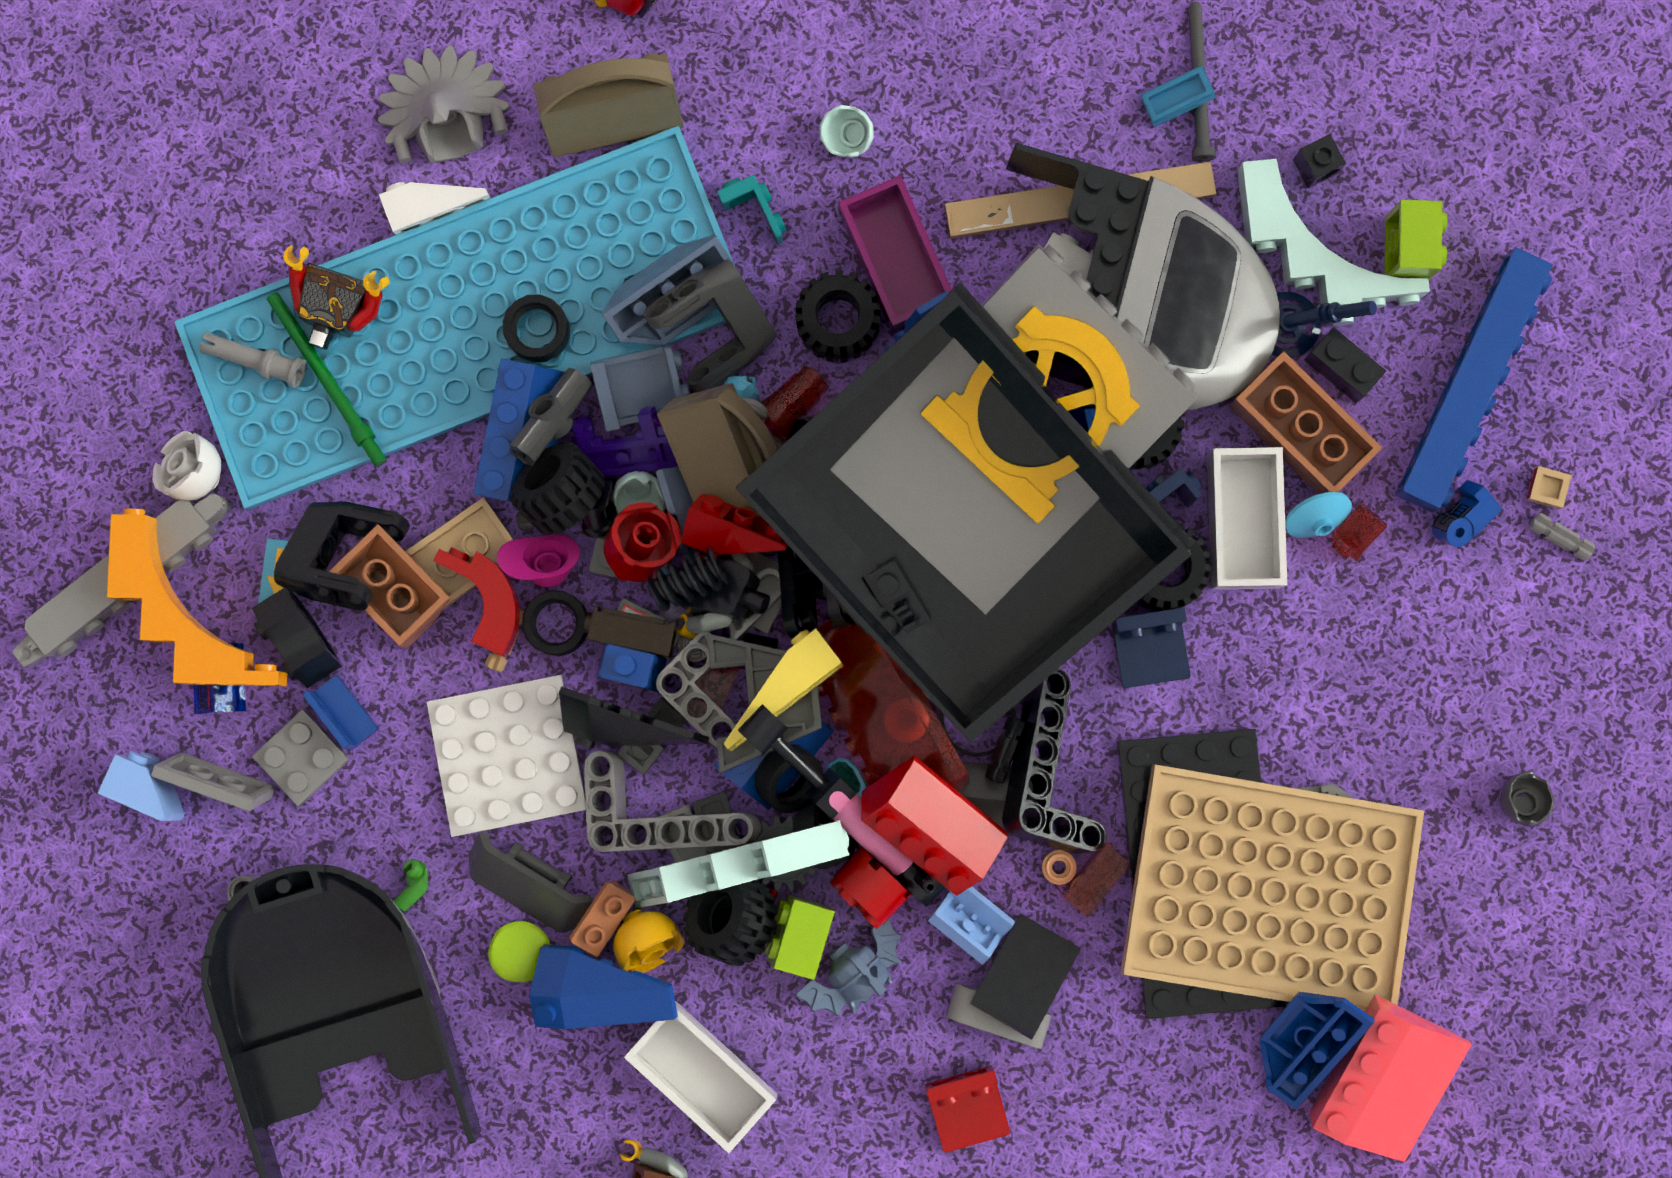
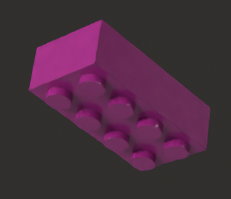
M901 175L838 202V213L871 288L877 294V301L880 303V308L892 334L906 328L904 323L916 308L945 291L949 294L952 289Z

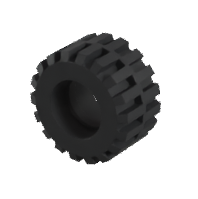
M835 270L836 275L829 276L828 272L822 273L820 279L816 280L814 277L809 281L807 289L803 287L800 292V299L796 302L795 318L799 338H802L803 345L807 350L810 348L813 351V355L818 358L824 356L826 361L833 362L834 359L847 362L849 357L854 356L856 359L861 356L863 350L868 351L872 346V341L876 340L879 333L881 309L880 303L877 301V294L874 289L870 290L869 283L865 279L859 281L857 274L850 272L849 276L843 275V271ZM833 300L849 302L858 312L857 324L845 333L835 334L826 331L818 322V312L823 305Z
M561 442L546 448L533 466H524L512 485V492L510 493L511 503L541 534H558L574 526L593 509L605 485L603 481L604 475L576 444Z
M1182 528L1195 543L1189 548L1191 556L1184 561V578L1173 587H1163L1157 584L1138 600L1144 604L1143 607L1148 609L1154 608L1157 611L1182 608L1197 599L1203 593L1202 590L1208 585L1210 581L1208 575L1212 572V564H1209L1208 561L1211 554L1209 550L1205 551L1203 547L1205 541L1202 537L1199 539L1193 535L1195 531L1191 528Z
M753 880L721 890L692 896L691 900H687L685 907H688L687 913L683 916V921L686 922V926L683 928L684 934L689 937L687 942L690 947L695 948L694 951L728 965L742 966L744 962L750 963L754 961L756 954L761 955L765 951V944H770L773 938L771 932L773 929H776L777 925L774 917L778 915V910L776 906H773L776 900L774 895L769 893L770 889L766 885L761 884V882Z

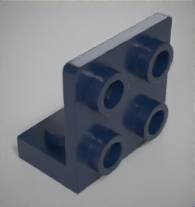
M1185 607L1121 617L1111 623L1123 688L1190 678L1191 674L1182 623L1187 621Z

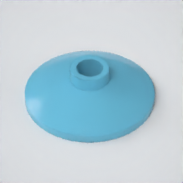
M1326 492L1314 495L1299 503L1289 512L1285 520V528L1291 536L1296 538L1328 535L1346 520L1351 512L1352 503L1347 495L1340 492Z

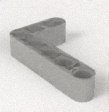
M763 569L756 575L760 579V585L764 578L770 576L775 577L780 582L779 571L775 569ZM759 585L757 591L762 592ZM780 586L777 592L768 594L770 602L764 614L755 612L752 617L744 619L741 624L731 623L728 626L731 630L730 639L739 641L781 599ZM714 630L699 633L660 672L656 685L659 693L697 731L704 736L710 737L708 741L717 747V740L713 736L715 726L724 722L729 724L733 730L736 724L696 685L711 670L707 634H713ZM695 650H702L707 656L705 665L698 669L690 667L688 662L689 655ZM673 674L679 675L682 679L680 691L673 694L668 693L664 688L666 678ZM694 699H703L707 704L705 715L700 718L692 717L688 709L689 704Z
M595 751L588 755L585 760L587 838L590 846L596 851L612 852L742 845L754 842L760 835V821L755 815L746 812L627 819L623 759L613 751ZM604 757L610 763V770L605 776L599 771V762ZM604 792L609 793L612 800L611 806L607 810L600 803ZM740 819L746 821L749 828L744 838L739 837L735 831V825ZM706 821H709L714 826V835L710 840L706 839L701 831L702 825ZM672 823L677 824L680 828V837L676 842L671 840L668 834V829ZM639 825L644 826L647 832L643 843H640L635 837V830ZM605 827H609L613 832V840L609 845L602 839V831Z

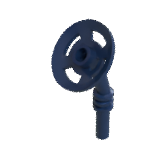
M1279 292L1277 293L1278 301L1293 300L1300 303V306L1289 303L1279 305L1280 323L1277 341L1283 344L1297 342L1299 347L1284 349L1275 345L1272 355L1278 357L1284 351L1290 358L1301 356L1308 352L1318 340L1321 325L1339 323L1343 318L1374 315L1377 310L1376 303L1374 301L1340 305L1338 302L1319 304L1315 308L1310 300L1298 293ZM1284 309H1291V310H1294V311H1296V312L1288 311V312L1283 313L1282 310H1284ZM1312 323V332L1310 337H1308L1303 331L1306 324ZM1293 333L1295 337L1285 338L1282 337L1281 334L1290 335Z

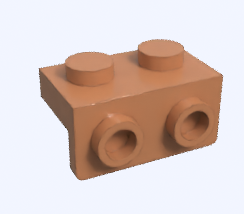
M614 880L605 882L570 935L569 940L598 958L636 898L620 883Z

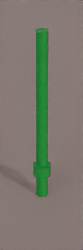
M276 292L268 296V303L352 430L351 437L357 446L363 447L375 467L385 464L387 459L375 442L374 438L376 436L368 424H363L315 348L308 344V337L280 294Z

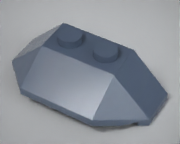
M715 234L678 245L621 284L601 314L620 342L665 345L716 310V305L710 299L673 326L653 329L644 317L646 308L693 274L727 259L733 265L734 263Z

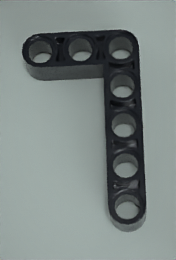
M1058 668L1024 698L1021 719L1026 723V728L1023 735L1018 736L1017 739L1020 743L1012 762L1002 823L1004 829L1010 835L1073 854L1095 852L1100 850L1106 842V832L1101 823L1049 807L1071 689V681L1068 674ZM1047 680L1050 683L1051 691L1047 687ZM1041 713L1044 715L1045 724L1041 720ZM1035 746L1038 748L1039 757L1035 754ZM1029 779L1033 785L1032 791L1029 788ZM1023 813L1025 814L1027 819L1026 826L1024 825L1022 820ZM1053 822L1056 826V834L1053 832L1052 829ZM1083 832L1085 833V836H1086V841H1085V842L1083 841V838H1082V833H1083Z

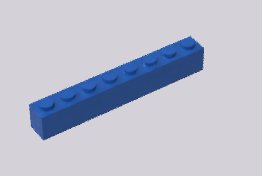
M1517 247L1506 254L1395 493L1396 496L1429 512H1434L1440 509L1441 506L1444 508L1447 506L1454 492V489L1450 488L1455 476L1460 477L1467 465L1468 458L1464 457L1469 445L1473 447L1481 435L1482 428L1478 427L1483 415H1489L1495 405L1496 398L1492 395L1497 385L1501 386L1510 372V367L1506 365L1511 354L1515 356L1524 342V337L1520 336L1525 324L1529 326L1537 314L1536 300L1539 294L1544 295L1550 286L1552 277L1548 274L1553 264Z

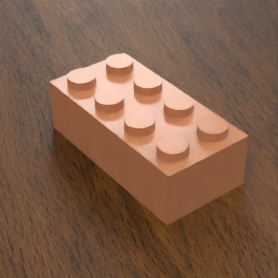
M1284 351L1229 405L1270 447H1283V460L1317 494L1339 492L1382 449Z

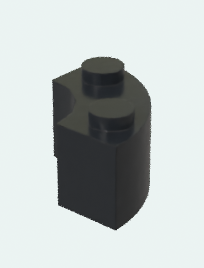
M283 588L252 608L258 620L254 623L257 632L265 641L270 639L285 661L282 663V667L292 681L298 679L306 688H309L342 667L337 655L316 621L292 591Z

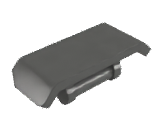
M488 833L477 834L469 854L470 876L473 881L557 932L564 933L576 928L593 900L591 895L574 896L564 890L572 875L566 871L561 872L523 849L524 846L517 842L514 843L507 854H504L491 845Z

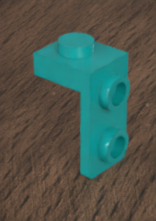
M752 175L743 180H740V178L731 179L721 186L722 189L717 191L724 211L755 198L777 245L783 243L782 232L786 231V227L779 212L773 214L768 205L772 198L764 182L758 184L755 175Z

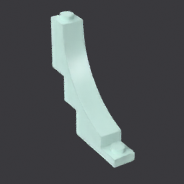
M836 821L635 872L627 876L632 895L636 898L634 901L635 908L664 904L849 856L847 849L849 838L846 830L841 826V822Z

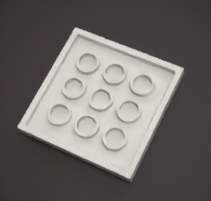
M563 675L427 702L451 837L586 810L585 790L576 743L574 742L575 737L573 734L564 732L559 698L561 686L565 687Z

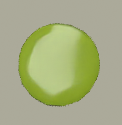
M526 921L508 923L498 929L490 941L488 950L490 965L497 975L507 981L521 983L532 981L540 948L544 944L551 945L549 938L542 929Z

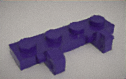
M655 406L640 409L637 417L641 429L637 430L634 436L603 440L602 435L595 436V428L590 415L577 417L575 424L572 425L575 437L570 439L571 442L582 450L603 473L604 477L627 474L633 471L641 472L679 467L660 424Z

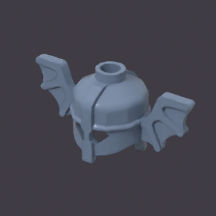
M890 918L878 929L873 927L870 931L875 944V953L867 946L849 948L844 943L829 955L833 963L828 973V980L835 989L826 988L812 980L795 994V997L805 1001L809 1005L811 1012L826 1009L835 1016L841 1014L845 1004L856 1014L858 1012L857 1009L861 1007L860 1003H866L872 998L871 994L876 992L878 996H881L887 991L883 985H889L893 982L891 980L892 975L887 970L888 967L900 963V959L896 954V945L901 936L893 930Z

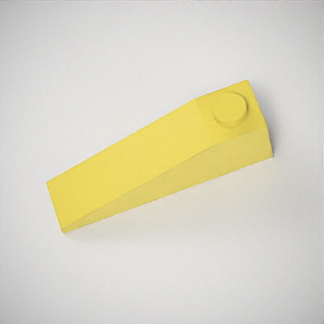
M806 629L791 640L793 646L784 654L723 743L728 750L733 751L747 740L738 729L761 704L777 717L844 666L817 629L811 633Z

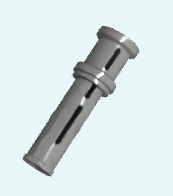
M206 332L202 339L214 346L200 342L201 353L257 370L262 378L271 379L273 377L288 382L289 387L297 388L305 375V359L297 358L293 360L279 355L278 350L267 349L264 352L213 335L210 332Z

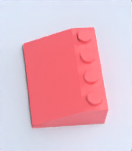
M1375 994L1365 1013L1375 1019L1374 1024L1333 1068L1309 1114L1313 1129L1345 1145L1405 1162L1472 1043Z

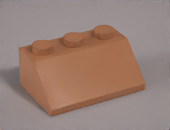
M379 524L329 571L357 578L372 591L373 598L365 611L400 647L406 649L433 625L451 599Z

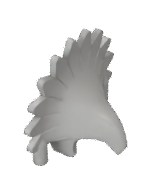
M449 45L445 48L440 60L430 48H426L423 54L422 65L411 58H405L404 66L407 76L390 74L388 76V80L396 91L379 96L381 103L391 110L378 118V122L382 126L393 127L386 136L385 142L389 146H395L400 164H407L412 161L407 140L415 136L422 152L430 163L460 158L483 147L482 116L490 115L495 135L508 133L504 112H507L510 106L506 101L496 98L506 88V85L502 80L489 81L494 71L492 63L476 67L477 56L472 50L468 51L458 60L455 49Z

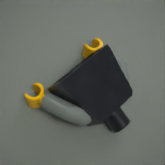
M703 552L701 556L707 559L708 553ZM747 553L718 555L728 584H725L722 580V589L717 592L709 586V594L704 597L696 591V599L691 602L683 596V605L681 607L692 616L681 614L680 619L685 621L682 629H677L676 633L689 639H694L701 632L726 628L731 623L741 624L748 610L759 614L766 612L770 596L757 591L760 579L755 575V565Z

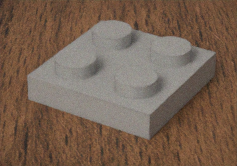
M302 709L252 756L298 807H301L351 760L305 709Z

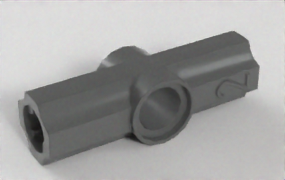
M568 368L549 394L541 395L531 403L528 411L531 418L510 444L509 451L514 457L526 465L533 466L553 439L561 438L570 431L573 425V420L570 416L591 389L592 382L587 376L580 373L577 369Z

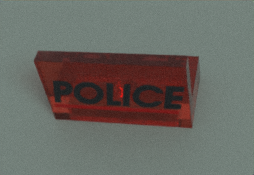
M1105 842V845L1100 850L1093 852L1059 895L1088 917L1131 863L1116 852L1112 845Z

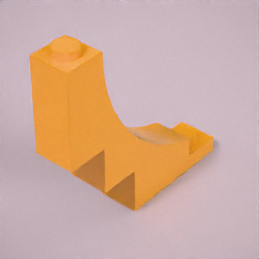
M127 508L123 509V514H111L107 598L121 601H142L141 641L175 643L173 683L183 685L287 687L286 672L276 671L277 665L255 664V671H253V653L237 648L215 636L203 627L180 602L166 576L159 554L157 519L145 515V510Z

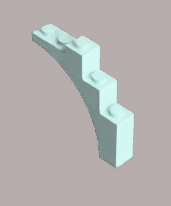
M1277 159L1242 162L1237 170L1245 239L1253 249L1256 248L1257 253L1273 252L1277 250V246H1280L1284 285H1294L1295 289L1301 290L1315 287V282H1318L1321 304L1338 302L1340 305L1374 301L1377 309L1385 307L1386 302L1399 301V306L1418 304L1420 299L1430 292L1428 278H1398L1373 273L1347 262L1327 249L1306 228L1292 208L1282 185ZM1357 317L1343 318L1339 323H1333V325H1349L1354 323V319Z

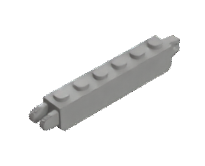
M214 493L209 496L207 495V498H203L197 504L189 500H177L155 518L157 519L159 554L165 572L171 573L185 564L186 559L184 557L194 549L200 551L211 544L213 541L211 536L218 531L214 525L230 512L231 504L227 498ZM109 554L25 619L24 630L28 635L12 650V653L23 667L30 668L47 657L57 658L59 656L63 658L68 656L78 647L76 644L78 640L85 635L89 637L96 634L105 626L103 621L113 613L114 615H119L132 605L131 601L107 598Z

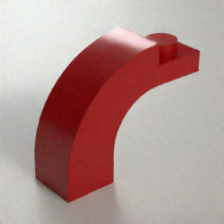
M453 547L450 548L448 553L439 549L433 561L470 579L482 595L483 615L471 642L502 657H507L516 639L520 622L519 601L511 580L500 570L497 563L477 551L471 563H468L467 561L470 556Z

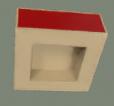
M1541 466L1535 467L1526 500L1558 510L1562 509L1572 475Z

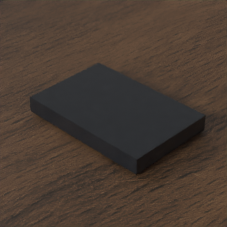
M1020 913L970 1004L1032 1040L1081 948Z

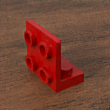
M992 1065L925 1084L944 1152H951L1010 1134V1128Z

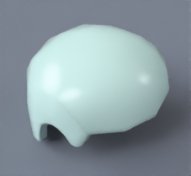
M836 106L824 115L820 124V140L830 153L840 157L854 158L862 155L869 149L874 138L872 121L864 111L853 106Z
M633 471L625 474L615 484L612 493L618 514L626 506L637 502L653 503L664 512L666 504L659 481L653 475L644 471Z

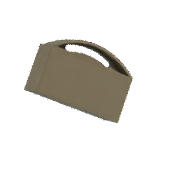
M650 53L643 56L642 59L622 58L595 62L571 70L559 77L550 76L542 82L533 84L539 117L553 158L655 135L678 125L680 129L684 128L667 53L660 55Z
M733 383L672 399L657 413V416L693 502L702 493L715 495L726 503L739 508H748L761 516L739 493L736 485L765 462L762 451L766 460L777 451L776 444L762 419L737 394Z

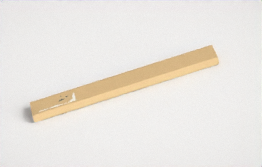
M1211 162L1129 174L1130 176L1147 181L1152 176L1183 190L1198 200L1216 196ZM1053 186L946 203L945 212L950 239L1069 220L1068 210L1074 190L1063 186Z

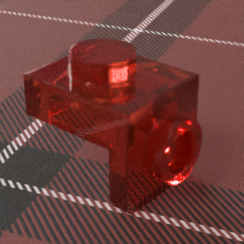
M1361 502L1349 514L1346 520L1334 530L1331 536V540L1334 542L1332 545L1341 556L1345 558L1351 557L1357 561L1362 556L1363 551L1386 529L1387 523Z

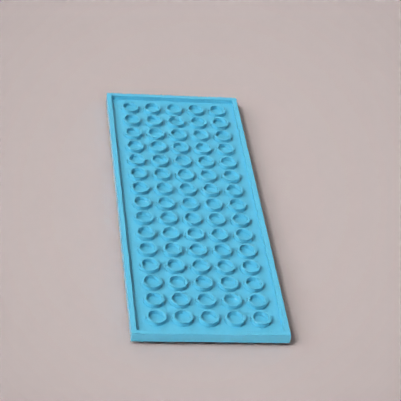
M679 125L318 265L363 280L365 275L376 270L374 278L378 285L381 278L387 276L390 279L389 286L381 290L383 296L376 319L361 331L354 332L350 338L333 333L328 350L314 347L363 424H368L376 436L374 440L385 457L488 417L501 358L564 372L568 368H573L583 375L590 377L593 376L590 366L592 361L662 346L620 342L601 312L621 284L678 245L715 234L731 258ZM289 277L174 321L241 502L246 510L253 509L372 462L363 447H358L351 437L352 430L307 361L305 375L301 384L297 388L289 387L288 382L273 377L271 379L262 378L257 370L200 352V342L214 346L202 339L206 332H210L213 335L264 352L267 349L278 350L281 356L293 360L297 358L305 359L267 301L268 296L278 292L309 339L313 326L301 320L294 309L289 287ZM540 294L552 298L561 306L569 321L570 337L565 349L557 357L547 362L533 363L521 359L508 346L503 335V319L507 309L515 300L526 295ZM532 309L525 312L519 318L516 326L519 340L525 346L531 348H542L548 345L556 334V322L553 316L541 309ZM716 309L667 344H675L726 324V321L719 310Z

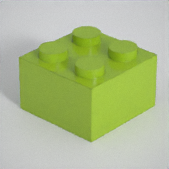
M1400 200L1385 216L1384 275L1398 278H1428L1429 281L1445 266L1447 248L1442 246V233L1446 231L1448 219L1447 213L1442 212L1443 201Z
M787 893L785 901L779 900L777 904L778 915L774 917V920H777L778 925L775 935L771 934L773 938L770 944H765L764 954H767V961L774 969L815 980L835 911L827 905Z

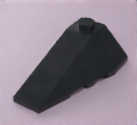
M562 686L559 691L564 732L576 735L574 742L594 749L596 743L606 746L707 744L710 738Z

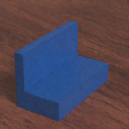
M339 675L332 677L316 691L307 690L302 694L343 749L353 750L380 729Z

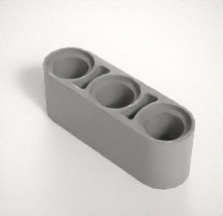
M956 983L945 1017L1028 1046L1042 1049L1052 1014L1046 1013L1035 1036L1031 1040L971 1005L970 1003L978 989H969L966 985Z

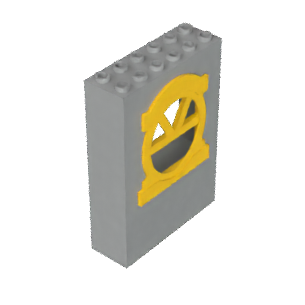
M1038 244L981 305L1023 352L1033 350L1039 352L1036 366L1045 375L1043 383L1045 386L1055 352H1061L1070 356L1086 370L1091 378L1093 387L1057 398V400L1067 411L1094 404L1096 406L1095 415L1088 434L1103 451L1111 449L1129 469L1197 400L1193 392L1196 385L1179 367L1173 372L1167 366L1170 362L1167 359L1168 357L1155 344L1152 343L1147 347L1140 340L1144 336L1128 319L1123 323L1114 316L1118 312L1115 306L1102 294L1095 298L1088 291L1091 287L1090 283L1076 269L1070 274L1062 266L1065 262L1064 258L1052 246L1048 245L1044 249ZM953 338L830 470L986 615L1100 497L1075 471L1079 468V465L1069 455L1048 465L1025 467L1003 460L989 448L979 428L978 405L987 381L991 376L995 379L992 375L994 372L984 361L978 364L961 344Z

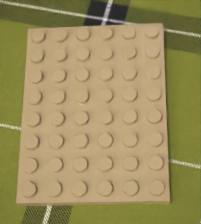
M1156 764L1152 765L1120 974L1290 1002L1298 992L1342 997L1364 1012L1375 994L1398 1005L1424 811Z

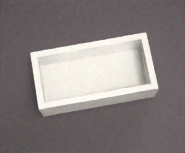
M1283 447L1213 448L1207 454L1210 564H1212L1211 590L1280 589L1287 586Z
M675 1001L678 1017L675 1020L656 1021L624 1058L725 1151L730 1153L776 1101L778 1094Z

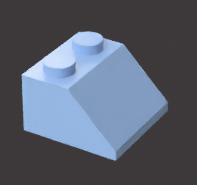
M129 751L128 755L115 754L98 794L159 821H179L185 815L174 784L151 777L154 765L159 763L161 759L145 752H140L139 754Z

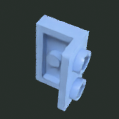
M973 887L968 888L957 896L949 891L928 920L982 965L990 958L1003 936L1015 923L1012 918Z

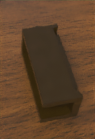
M595 605L593 613H587L584 623V632L588 633L587 640L672 658L678 623L671 622L666 624V621L662 619L603 608V612H601L602 608Z

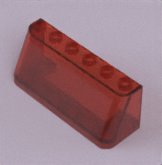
M829 619L818 626L817 631L844 665L818 685L819 695L821 697L828 695L833 704V707L829 708L828 711L837 727L845 726L849 737L845 738L844 741L853 757L860 755L866 767L861 769V772L868 785L870 786L914 755L954 789L958 790L970 783V776L924 692L871 635H867L857 624L836 629L832 627L833 622Z

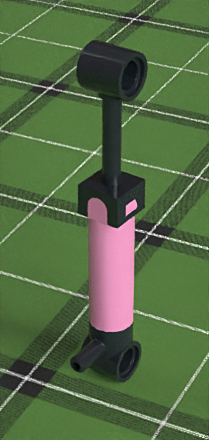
M761 704L738 731L763 755L773 748L812 785L805 794L835 822L840 821L841 826L857 843L927 907L945 887L861 821V797L831 768H828L821 775L782 738L788 728Z

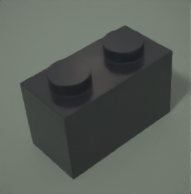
M1335 327L1325 334L1304 359L1355 403L1364 398L1386 372L1384 368Z

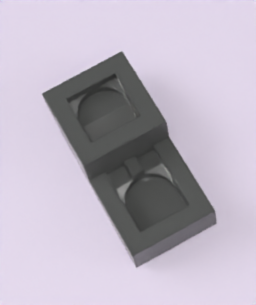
M663 696L647 715L681 728L687 721ZM668 745L622 746L617 755L645 775Z

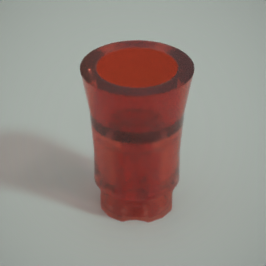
M805 365L771 395L759 402L765 406L768 412L764 424L776 436L786 441L788 435L795 428L796 418L807 415L821 400V396L829 389L828 384L812 367Z

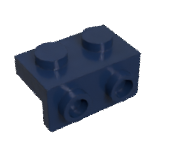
M1182 468L1168 478L1164 473L1146 487L1159 503L1175 492L1187 508L1202 496V493L1199 491L1201 484L1190 471L1185 473Z

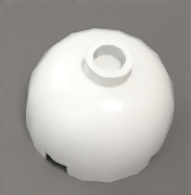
M182 431L166 443L161 450V453L165 455L161 465L155 462L152 480L157 490L177 500L192 501L200 499L216 488L220 481L221 458L215 446L196 433L192 434L188 431Z

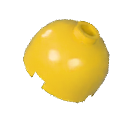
M635 910L623 918L624 923L618 928L613 939V950L622 970H637L645 973L666 962L660 959L666 952L674 948L676 953H678L685 944V941L678 926L664 913Z

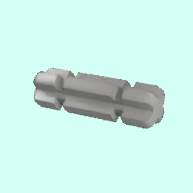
M1538 513L1532 518L1529 529L1538 535L1544 534L1545 539L1567 552L1572 550L1573 555L1581 560H1588L1593 554L1596 546L1591 541L1585 538L1579 539V534L1558 522L1552 523V519L1543 513Z

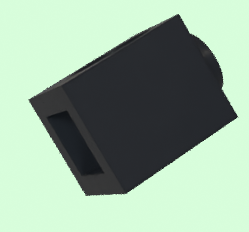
M1331 134L1301 148L1293 158V162L1308 189L1337 175L1346 164Z

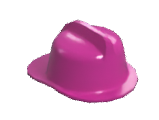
M561 534L511 540L502 545L497 552V564L500 570L507 576L518 580H530L541 587H554L561 584L567 579L571 569L576 566L580 558V549L576 541L569 536Z

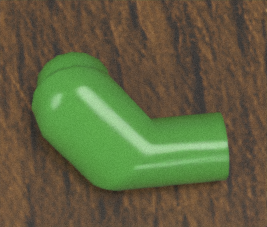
M416 859L408 860L404 864L403 872L406 873L407 887L394 898V902L403 911H407L428 890V869L422 861Z

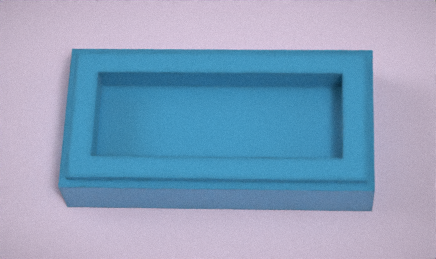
M1202 65L1140 95L1154 128L1216 98Z

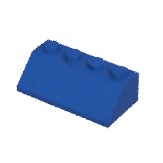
M501 358L473 494L512 501L510 499L512 485L526 464L512 455L509 451L510 444L531 418L528 412L531 403L539 396L549 394L565 373L564 371ZM553 439L548 447L555 446L558 439Z

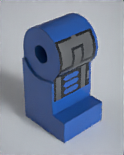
M1466 480L1458 489L1463 496L1448 512L1439 514L1432 525L1434 537L1454 547L1466 545L1502 510L1484 485L1470 480Z

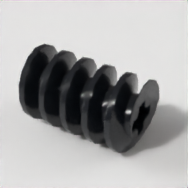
M711 546L707 548V559H704L699 552H695L694 564H691L686 557H682V569L678 570L673 562L668 563L669 574L665 575L660 567L655 568L656 579L652 580L648 576L650 590L661 611L666 612L670 610V601L676 607L683 605V596L689 602L696 599V591L702 597L709 594V586L716 592L722 589V580L725 584H728L723 565Z

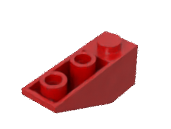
M704 493L689 507L681 543L708 553L707 548L711 546L717 555L781 551L788 547L787 543L762 516L755 514L754 511L748 508H739L726 503L718 496L706 495Z

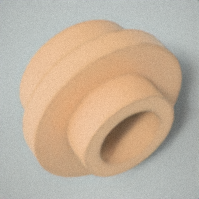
M1054 850L1043 859L1042 873L1053 884H1066L1076 874L1077 866L1075 859L1066 851ZM1056 861H1062L1065 864V870L1061 874H1056L1052 869Z

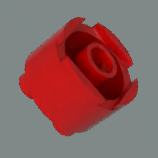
M637 502L626 506L617 515L605 536L603 550L608 565L618 579L622 581L648 582V576L652 580L656 579L655 568L660 567L663 572L666 571L668 563L673 560L681 542L678 523L669 512L666 514L653 503Z
M862 846L833 875V879L830 881V884L838 891L839 895L852 907L855 906L862 913V916L876 929L884 925L912 895L904 885L898 882Z

